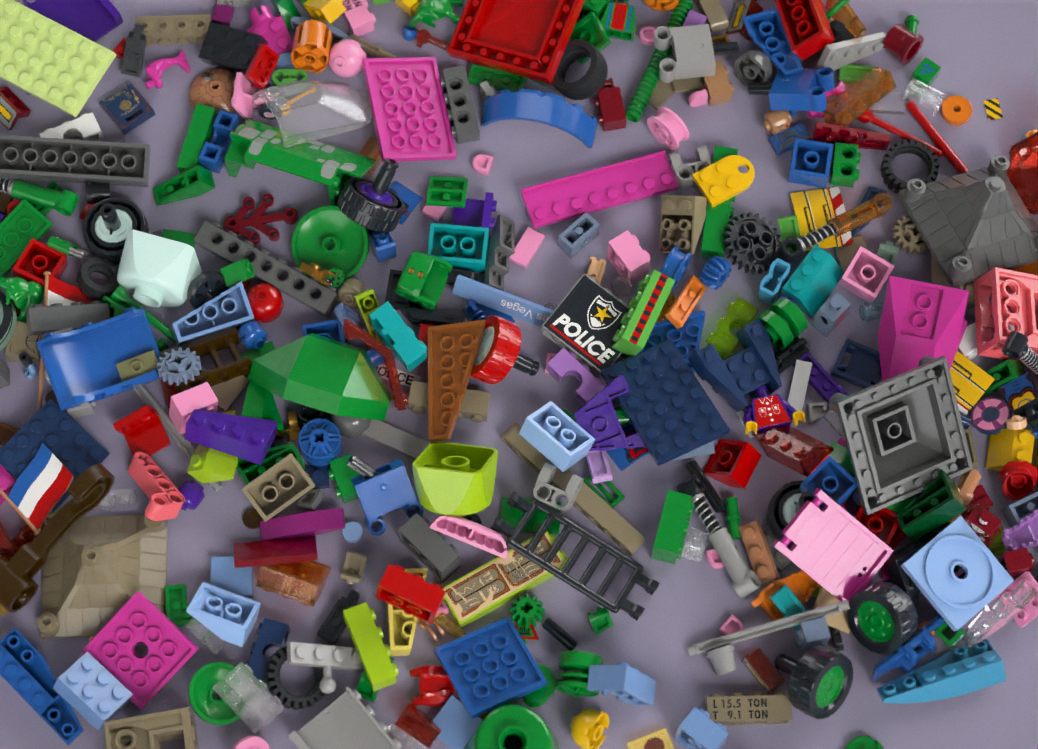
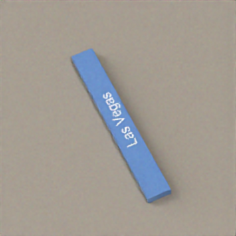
M459 274L452 294L476 301L481 305L542 327L554 311Z

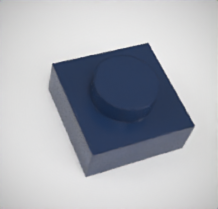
M328 467L307 469L308 474L316 484L312 489L330 488Z

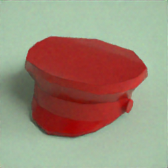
M1011 461L1005 464L999 474V481L1003 485V494L1007 499L1018 500L1032 493L1035 484L1038 482L1037 468L1027 461Z

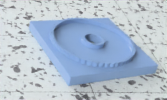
M962 516L956 518L901 565L903 570L954 632L1014 581ZM956 565L964 569V579H959L954 575L953 570Z

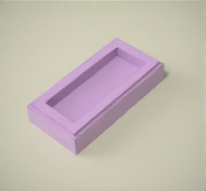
M605 450L589 451L585 457L593 484L613 480Z

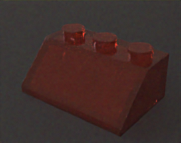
M771 427L758 440L767 457L805 477H808L834 451L832 446L793 427Z

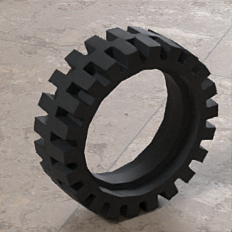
M907 139L902 140L901 143L900 141L896 142L895 145L889 147L882 160L881 176L884 178L883 182L885 185L889 184L888 188L890 190L894 188V193L896 194L906 188L908 182L897 178L891 167L894 158L899 154L905 153L915 154L927 164L928 175L922 180L925 184L935 182L939 173V161L937 162V155H934L935 151L933 149L929 150V145L927 144L923 146L922 141L918 140L915 143V139H910L909 142H907Z

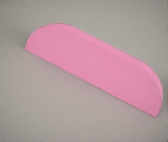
M440 515L430 525L431 529L504 559L507 557V545L504 537L488 527L461 516Z

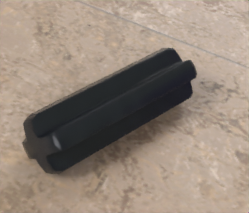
M547 618L543 622L542 627L569 651H573L577 647L578 642L551 618Z

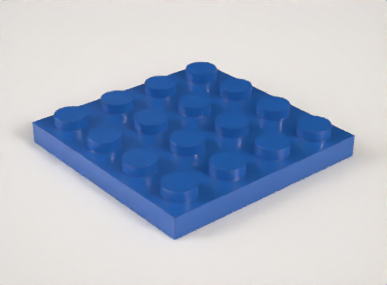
M509 616L434 649L437 659L471 719L547 686V680Z

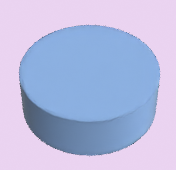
M352 521L345 524L342 534L347 542L356 543L361 540L363 530L359 523Z

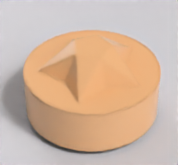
M1013 415L1010 419L1006 420V426L1010 430L1023 429L1027 426L1026 417Z

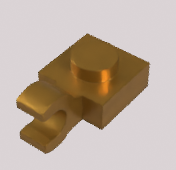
M302 262L299 267L300 270L318 279L321 284L326 286L330 285L326 281L327 276H335L329 270L320 271L322 267L313 262L310 265Z

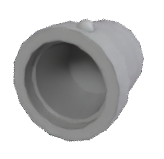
M732 645L711 650L706 654V658L710 659L717 676L737 670L733 653L735 647Z

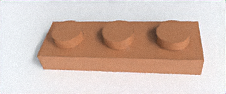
M755 520L738 527L753 570L759 577L761 585L780 578L760 521Z

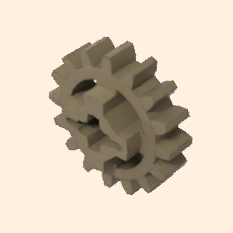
M909 214L907 216L902 215L891 229L894 232L891 236L892 239L897 240L894 245H900V251L906 249V254L908 255L912 251L914 255H917L919 252L922 254L928 249L926 242Z

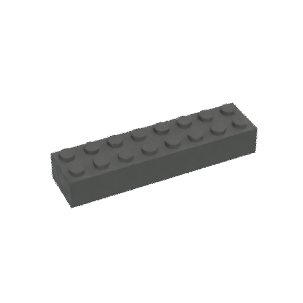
M0 135V178L86 183L90 181L119 186L148 187L150 145Z

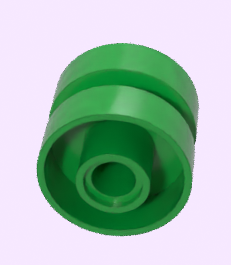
M785 297L777 299L770 306V310H765L755 319H760L770 336L772 346L778 350L785 349L793 342L794 337H798L808 328L807 319L802 311Z

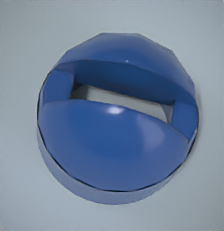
M404 26L402 36L405 40L412 41L416 38L418 29Z

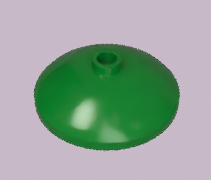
M213 662L201 667L193 675L188 687V699L191 708L200 719L213 725H227L236 721L245 713L250 701V688L247 679H245L239 669L228 663ZM213 693L217 694V700L213 699Z

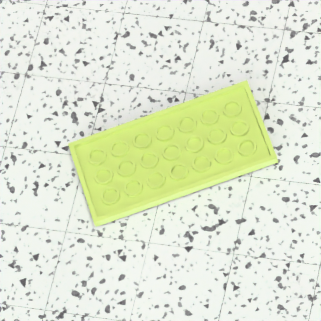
M0 0V78L76 118L116 57V54L14 0Z

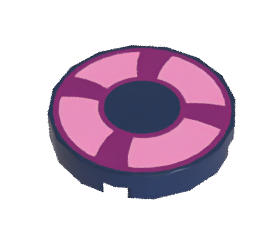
M996 397L979 401L971 412L974 427L977 431L986 435H996L1001 430L1006 429V420L1012 417L1008 404L1003 399Z

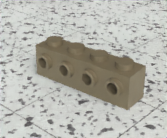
M210 14L135 17V24H144L143 35H147L146 47L151 45L168 46L170 44L203 45L209 24L212 22Z

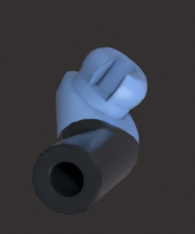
M21 353L19 359L26 369L24 376L32 380L34 376H37L38 370L29 354Z

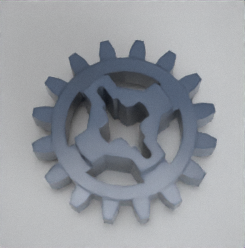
M179 347L178 351L172 348L171 353L164 352L165 357H159L160 362L157 363L159 377H162L163 382L168 380L169 385H172L174 382H176L177 386L180 385V382H184L186 385L188 384L187 380L194 381V375L199 376V370H202L200 357L196 355L195 351L190 353V348H187L185 351H182V347Z

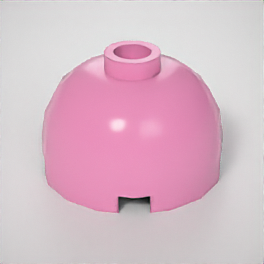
M345 39L337 42L330 49L328 64L337 76L351 78L363 71L362 61L366 58L365 51L363 52L358 42Z

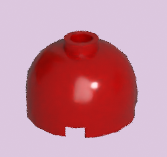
M260 283L249 289L246 295L254 321L269 323L280 317L281 311L284 308V301L281 292L275 286L268 283Z

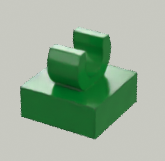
M597 607V612L594 614L587 613V618L595 635L613 626L611 616L606 608Z

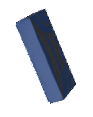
M803 123L769 137L768 141L778 156L793 148L795 138L811 140V137Z

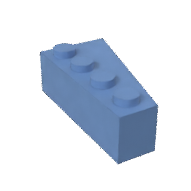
M242 281L171 325V330L176 345L252 321L254 316Z

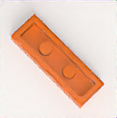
M695 275L688 278L665 314L677 329L684 325L707 289Z

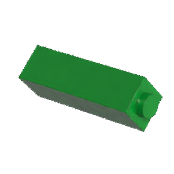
M196 104L177 162L180 174L200 165L199 155L205 142L209 143L214 129L213 125L218 116L215 108Z

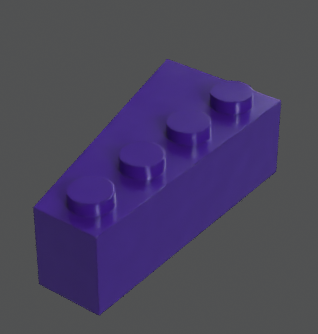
M194 409L186 423L185 439L262 465L276 438L278 421Z

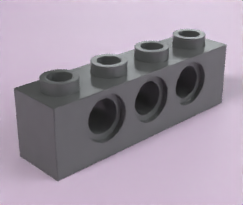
M465 65L443 69V77H440L442 88L446 89V93L443 94L445 104H449L450 107L447 113L449 121H453L454 125L451 126L453 138L456 137L458 144L480 140V131ZM460 120H466L467 122L461 123V122H459V121H460Z

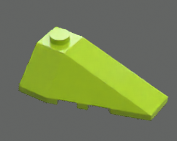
M236 410L221 412L224 414L238 415V412ZM199 444L191 456L187 472L201 484L233 480L238 457Z

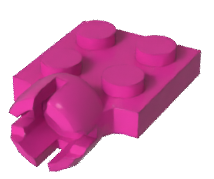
M266 5L260 6L262 15H259L257 8L251 10L249 17L253 25L247 29V32L261 35L268 41L267 46L278 55L291 52L293 42L282 16L274 17L270 8Z

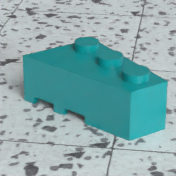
M388 301L369 315L372 330L408 372L428 358L426 345L421 340L418 341L413 330L404 323L401 316Z

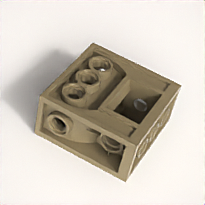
M189 707L104 722L107 749H162V742L184 739L185 749H199L195 716Z

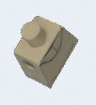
M16 321L14 334L6 346L5 356L9 362H21L19 355L25 352L29 354L32 361H40L41 355L36 342L42 339V335L28 336L27 324Z

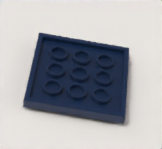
M50 398L0 449V465L18 479L35 458L43 443L74 476L72 484L88 468L101 464L110 453L64 410L61 411L60 407ZM68 489L51 510L53 513L71 495Z

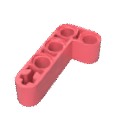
M136 452L127 472L150 499L144 511L145 516L153 521L176 518L185 501L184 496L148 454Z

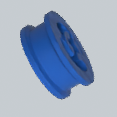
M677 246L672 249L660 270V273L675 280L670 292H673L680 283L692 258V254L688 253L686 255L680 252Z

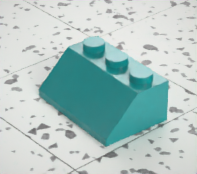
M814 245L783 286L780 296L784 293L787 297H791L803 313L813 318L837 286L844 272L832 255Z

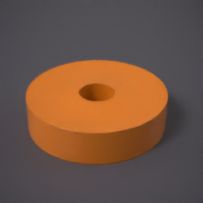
M962 96L948 97L941 107V116L944 121L954 126L965 124L972 114L971 103Z

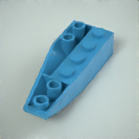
M985 639L949 651L877 688V692L884 703L929 702L968 694L1007 680L1003 660L990 642Z

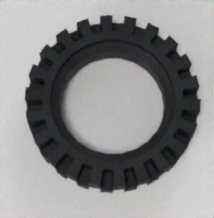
M287 645L278 649L270 656V660L265 665L267 669L264 670L263 674L266 675V679L263 680L264 684L268 686L266 688L267 693L270 692L272 694L270 698L278 701L276 704L279 706L284 705L286 709L293 708V710H299L315 705V703L323 699L322 696L326 695V693H323L319 687V683L323 679L322 667H312L315 673V682L312 689L305 695L297 696L287 692L280 681V670L287 660Z

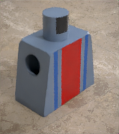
M835 292L818 310L811 325L827 337L850 313L851 303L838 292Z

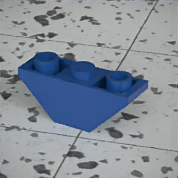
M366 229L370 245L378 263L397 257L396 245L389 232L383 233Z

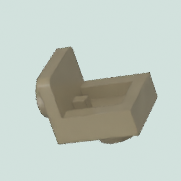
M348 551L343 571L340 573L339 578L344 579V582L349 584L359 583L363 579L368 556Z

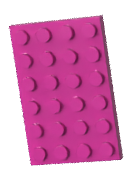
M364 58L362 65L382 162L386 158H391L397 162L455 160L457 154L436 58Z

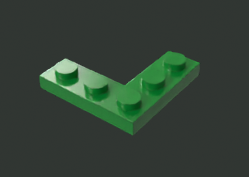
M472 64L468 76V82L471 85L480 86L481 83L487 81L496 90L508 89L511 92H519V89H524L527 80L526 77Z

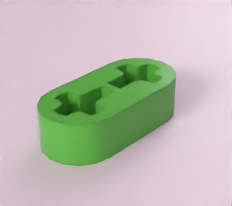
M279 69L272 74L273 85L279 89L304 88L309 81L307 72L303 69ZM280 76H283L282 81L279 82V81H278L279 77H280ZM298 76H302L301 81H297Z

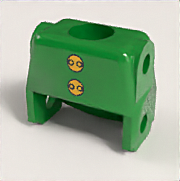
M412 251L399 278L395 293L428 310H435L436 303L445 288L448 272L451 273L453 265L438 257L426 255L419 251Z

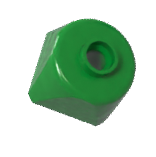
M507 703L494 708L479 725L465 749H505V740L516 739L521 743V749H559L558 741L546 722L529 708L513 703Z

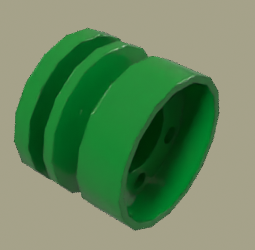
M582 651L561 652L559 654L558 668L564 671V673L557 675L559 682L556 683L555 689L575 697L598 696L599 691L587 690L590 665H603V658L596 654Z

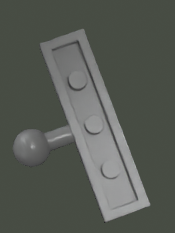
M300 642L287 643L288 665L323 668V679L319 683L320 690L323 693L330 694L336 688L331 668L364 671L356 648Z

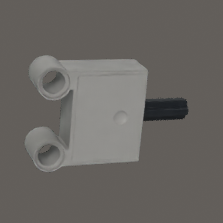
M709 24L672 28L660 26L656 28L654 33V47L656 49L664 51L672 45L674 60L666 58L659 65V79L665 83L676 79L715 76L716 63L714 55L739 52L738 42L712 44Z

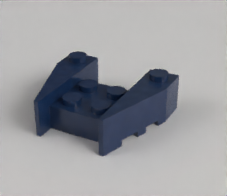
M760 319L744 326L735 334L744 349L743 351L722 361L714 345L710 344L695 352L688 359L697 375L703 381L706 380L716 393L719 392L736 412L749 405L744 396L755 391L757 388L766 385L770 394L782 387L770 336Z

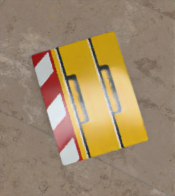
M839 187L790 193L795 215H797L800 236H806L807 233H812L813 230H818L819 227L823 228L825 224L829 225L831 221L835 222L838 220V222L847 219ZM849 225L843 227V230L838 235H835V237L830 236L829 239H824V242H818L817 246L825 249L853 245ZM808 247L806 251H810L812 248Z
M957 351L950 368V375L959 411L967 415L992 384L994 378Z

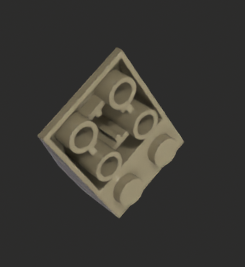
M662 195L659 253L670 254L672 249L677 246L680 252L694 255L706 218L707 197Z

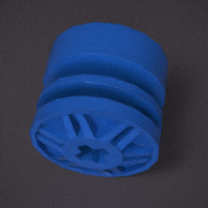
M327 419L311 420L303 426L298 438L303 459L313 468H330L329 461L342 457L343 453L339 429Z

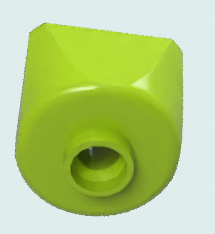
M439 441L430 443L412 463L419 503L433 513L461 517L487 508L493 497L498 450L490 447Z

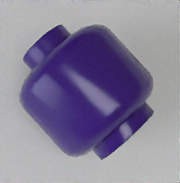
M194 480L184 481L178 488L185 498L181 507L184 511L187 508L195 510L205 497L203 486Z

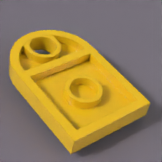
M730 155L692 174V179L704 197H707V202L711 208L747 190L753 183L755 171L752 163L745 157ZM744 166L748 169V172L741 173L738 168Z

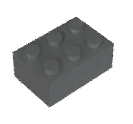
M415 513L398 529L400 541L443 583L460 567V557L458 555L460 552L453 544L448 545L444 541L445 537L441 532L430 528L431 523L425 516L420 517Z

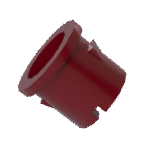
M896 24L885 36L883 48L898 57L901 64L906 65L919 52L924 42V37L920 34L915 35L902 25Z

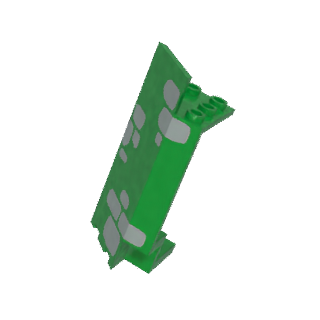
M247 119L245 125H239L236 128V132L232 131L229 133L232 143L224 158L229 176L235 178L241 166L254 170L256 163L327 185L331 206H338L339 196L346 182L351 179L350 175L362 178L376 163L375 159L251 119Z

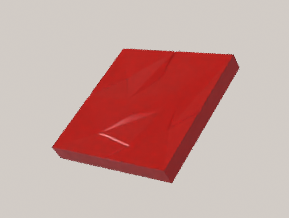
M468 0L447 52L453 58L551 84L585 0Z

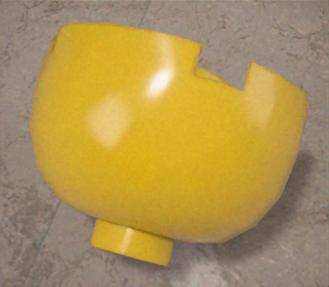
M589 708L574 716L570 722L571 736L575 744L582 749H598L605 739V735H602L604 728L608 729L609 727L608 714Z

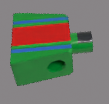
M617 0V3H608L601 24L609 38L634 41L635 7L628 5L629 0Z

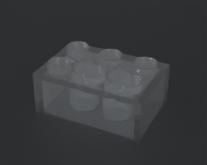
M242 662L229 670L212 687L254 734L268 726L285 709L280 699L272 695L267 690L266 684L258 680L253 675L252 669Z

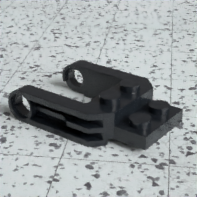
M452 268L451 273L448 272L446 284L455 285L458 274L478 281V274L472 271ZM390 269L385 303L388 301L394 310L403 311L404 316L412 325L420 326V323H432L439 326L472 321L471 319L455 317L454 314L424 310V307L395 293V289L403 271Z

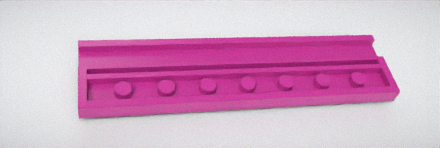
M664 150L521 189V197L525 202L532 227L536 229L582 216L586 212L590 214L678 190L679 186Z

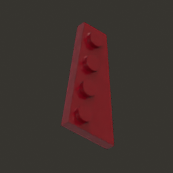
M816 122L811 141L833 144V147L838 142L858 145V149L887 150L890 143V135Z

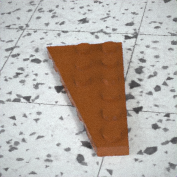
M485 320L428 327V440L430 442L451 439L487 324Z

